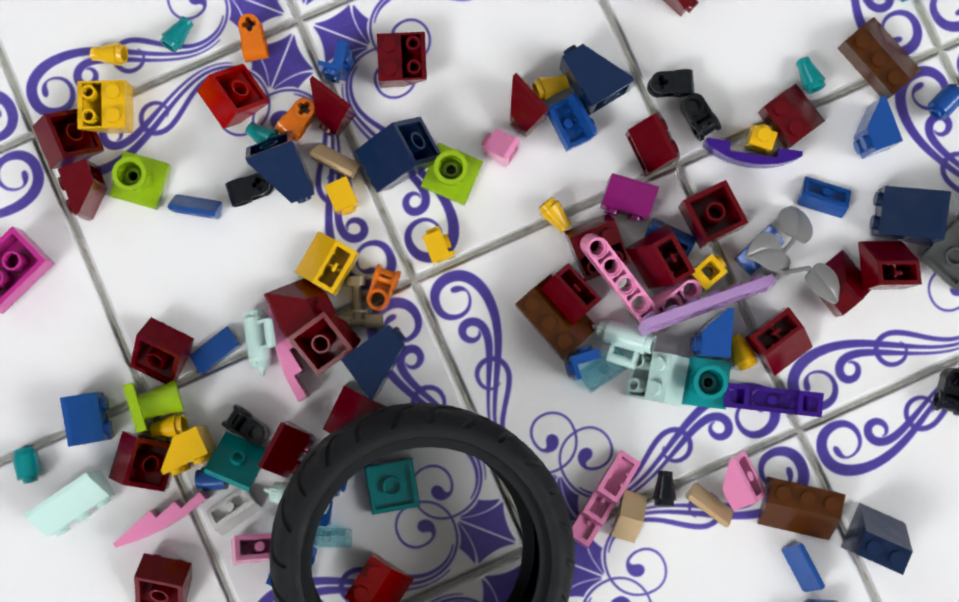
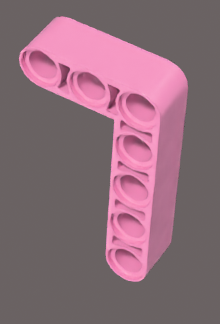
M590 233L581 239L580 248L639 325L647 314L656 312L658 315L665 312V304L669 299L672 298L670 306L678 304L680 307L686 305L688 300L699 297L702 292L700 283L688 276L676 284L666 286L651 299L604 238ZM598 241L597 249L591 252L590 246L592 242ZM612 259V266L605 270V263ZM626 278L624 287L619 288L620 280ZM690 283V289L684 293V287ZM640 296L639 303L633 306V300Z

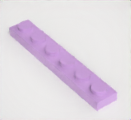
M759 274L751 278L748 283L742 284V282H737L729 286L728 290L721 291V289L710 292L706 298L694 297L688 300L686 305L679 307L678 304L666 308L665 312L657 315L656 312L647 314L643 317V321L637 328L640 335L644 336L769 291L777 282L773 274L765 277L763 274Z

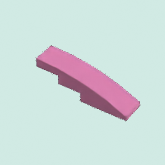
M269 307L270 318H273L277 356L298 402L310 397L298 378V375L305 372V369L293 351L295 350L294 346L284 337Z
M620 450L572 524L574 541L586 549L592 543L600 527L604 525L614 506L619 502L641 464L624 451Z
M200 491L186 504L180 499L174 501L161 514L156 508L148 511L113 545L115 547L126 545L173 525L192 513L207 501L210 496L206 491Z

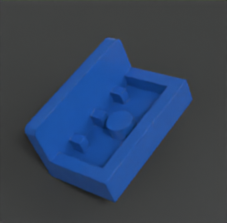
M338 40L333 63L318 60L317 66L325 80L339 83V80L346 81L348 70H353L355 57L352 56L348 42Z
M577 92L571 93L567 98L547 106L549 108L547 116L566 152L589 142L597 135L596 124L589 117L585 110V103L578 96Z
M592 345L577 349V355L568 357V363H565L568 377H573L574 381L582 379L578 364L601 358L599 348L593 350Z

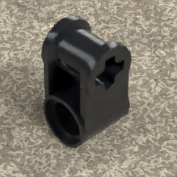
M680 69L656 72L647 83V91L656 98L687 97L689 94L694 93L693 70ZM657 80L661 85H664L662 89H660L659 85H655Z
M692 93L682 101L680 105L681 113L697 140L703 141L704 136L714 130L719 131L721 129L718 118L711 111L702 95ZM688 101H695L698 105V110L691 111L687 105Z
M259 173L238 178L225 184L232 207L249 204L254 200L270 195L274 190V187ZM260 180L266 182L263 185V190L257 188L260 185Z
M946 368L941 372L937 390L933 397V410L938 411L942 409L959 416V368ZM953 373H956L958 376V381L955 385L950 381Z
M234 404L233 412L221 424L227 430L251 444H262L270 436V430L266 424L237 404ZM256 426L262 431V435L258 440L252 436V430Z

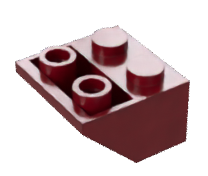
M425 32L377 34L378 79L381 88L405 87L427 80Z
M657 113L631 127L625 134L646 177L672 165L677 159V153L679 152L674 139L670 140L666 132L668 131V126L664 118H659Z
M84 159L59 168L60 177H58V182L61 189L66 191L68 196L66 204L70 213H74V215L88 221L93 220L107 191L100 167Z
M609 214L564 231L571 252L585 281L601 276L580 248L581 239L586 234L593 233L604 238L624 265L630 263L615 219ZM598 241L592 242L590 246L591 252L597 249ZM612 259L605 263V270L612 266Z
M668 224L625 248L648 289L676 284L696 272Z
M902 241L858 242L863 290L907 289L922 285L920 262Z
M569 263L554 274L541 288L545 295L573 325L602 300L597 292Z
M789 307L781 309L744 337L773 376H776L813 347L804 326Z

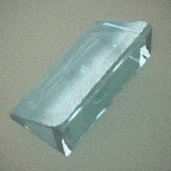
M616 347L614 354L624 356L621 350ZM607 352L601 358L580 370L582 381L590 393H592L628 368L606 361Z
M318 528L313 547H351L352 529Z

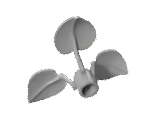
M789 206L782 209L778 215V225L785 235L792 237L790 242L784 248H781V242L776 235L763 232L750 243L745 258L762 265L763 273L766 276L773 274L774 278L782 273L788 276L791 273L807 271L805 281L809 288L824 300L836 304L839 301L840 285L836 273L829 266L817 263L813 268L805 266L789 269L791 260L785 253L796 242V239L801 243H807L812 237L813 228L807 215L799 208Z

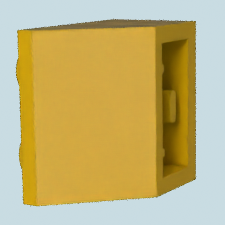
M126 80L77 81L78 129L108 134L133 133V86Z
M318 231L294 273L337 296L360 254Z
M206 425L195 426L172 438L161 468L163 475L171 473L172 476L179 475L190 470V464L192 463L198 465L210 460L216 445Z

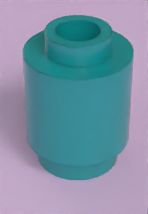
M33 446L13 451L14 457H12L17 481L22 480L23 484L38 481L37 476L42 475L38 454L34 452Z

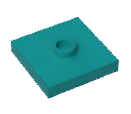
M226 431L204 468V473L249 492L262 469L258 467V464L267 448L248 443L243 438Z
M413 458L364 467L372 515L420 507Z

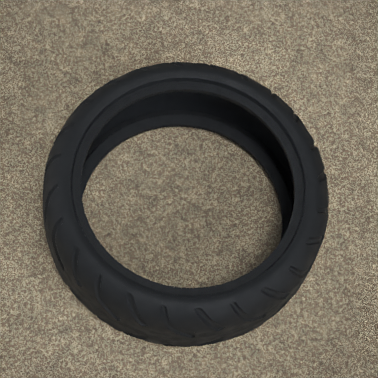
M433 403L398 404L373 410L345 423L318 443L296 469L285 488L273 521L270 542V580L274 601L322 602L313 581L311 565L313 544L321 518L333 497L352 476L370 463L395 452L426 447L446 448L463 452L483 461L503 482L516 506L522 531L521 565L514 588L506 602H568L575 566V542L568 509L558 484L544 463L516 435L496 422L465 409Z

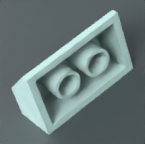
M101 470L86 472L23 515L47 537L55 534L59 537L71 529L69 525L74 521L80 523L90 517L89 511L95 507L101 509L111 503L110 497L116 493Z

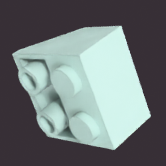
M655 351L652 354H640L636 368L634 370L630 369L625 396L681 406L690 358Z

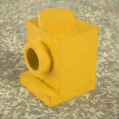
M765 124L751 125L743 148L766 156L772 151L778 132L772 131V127Z
M439 226L426 230L427 234L422 237L433 265L455 258L454 251H448V248L452 247L447 234L442 235Z
M710 254L694 268L696 272L689 277L697 280L702 287V292H704L728 272L725 269L726 263L718 255ZM705 268H709L712 271L711 276L708 277L704 274Z

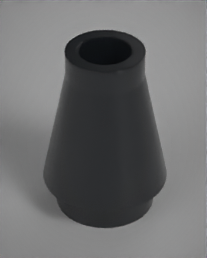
M658 471V478L652 498L655 500V506L674 507V501H677L673 483V472Z

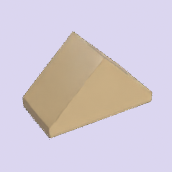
M629 490L624 491L611 532L612 537L635 543L644 523L648 496Z

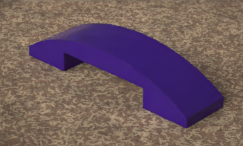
M706 138L703 142V148L719 159L747 168L784 166L797 161L803 156V151L778 148L774 152L773 157L730 151L731 141Z
M728 383V388L724 393L723 407L822 417L824 393Z

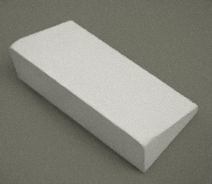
M238 488L208 509L206 514L214 530L221 535H225L258 512L261 506L251 491L247 492Z

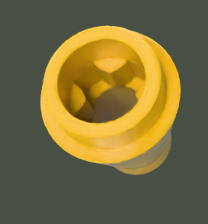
M119 42L91 47L90 58L92 61L121 66L127 63L128 49L126 45H121Z
M565 74L561 76L538 77L536 81L532 82L533 92L543 101L569 88V82Z
M554 197L549 198L538 208L541 212L540 215L558 229L560 233L572 225L559 200L556 201Z
M742 333L732 336L731 351L734 366H737L739 371H743L757 365V356L743 338Z
M178 413L150 424L152 437H174L188 430L187 418L185 415H179Z

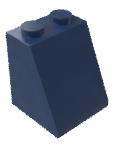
M581 44L578 47L572 45L563 52L564 55L561 58L559 68L563 75H566L573 91L577 92L578 96L583 99L586 107L585 110L589 116L630 91L634 83L633 77L586 45Z
M421 116L392 122L355 150L360 164L363 166L371 185L377 193L392 189L434 164L437 156L441 154Z
M292 131L246 148L245 159L247 163L289 202L294 203L297 201L298 203H304L314 195L313 181Z
M884 186L878 189L873 198V205L876 208L875 215H872L870 219L871 236L922 245H931L945 239L951 192Z
M391 325L386 326L341 359L369 400L378 397L406 348L403 341L407 338L397 326L395 328Z
M862 503L858 504L841 548L903 575L913 553L906 524Z

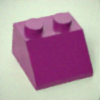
M612 173L607 181L600 208L605 209L604 213L612 216L623 214L628 216V220L641 223L642 220L646 221L649 218L659 186Z

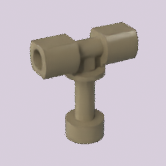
M348 276L347 286H352L353 310H348L349 315L337 317L346 321L352 329L353 327L365 326V329L384 328L383 313L368 314V309L363 310L362 286L367 285L366 276Z

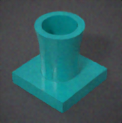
M682 356L690 359L681 404L726 410V407H723L724 393L728 388L731 361ZM705 378H709L710 380L709 387H706L704 385Z

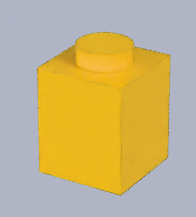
M347 176L324 185L334 210L338 215L343 214V216L352 214L356 211V207L360 206Z

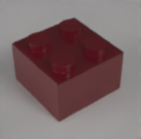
M726 180L683 200L678 206L700 249L743 229L749 223Z

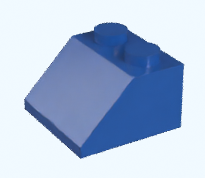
M886 95L880 97L866 108L854 135L855 141L853 146L856 153L860 154L862 159L889 150L903 141Z
M734 308L721 310L695 332V337L692 336L690 340V351H694L693 356L718 359L731 358Z
M103 392L60 398L68 447L111 440L113 425L111 420H108L107 410H109V402Z

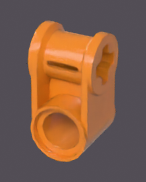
M251 13L242 15L238 21V28L245 62L269 58V49L262 23ZM253 22L254 26H252V30L249 31L247 29L250 26L249 23Z
M308 98L298 99L288 112L279 119L274 129L280 134L292 131L296 142L299 141L306 129L316 119L314 103ZM303 106L308 107L310 113H303L301 108Z
M381 264L377 265L366 298L371 310L383 312L388 308L393 292L398 285L401 271L393 272L382 268ZM380 294L384 296L385 300L381 306L372 305L371 301L375 295Z

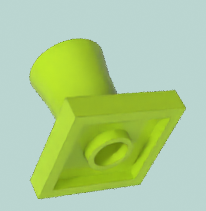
M439 143L437 148L441 154L437 156L434 164L428 168L421 188L465 206L483 161ZM450 168L456 169V172L454 174H448L447 170Z
M123 151L121 159L115 163L112 169L114 183L110 197L158 210L171 165Z
M175 379L163 386L141 394L138 393L137 386L134 383L122 385L136 433L138 434L150 431L147 419L171 413L185 412Z

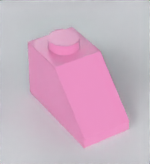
M495 129L492 134L488 132L481 143L484 146L482 153L507 168L519 150L520 139Z
M745 450L740 451L729 460L722 487L725 499L733 511L757 503L767 494Z
M272 533L234 536L231 540L232 565L270 561L269 553Z

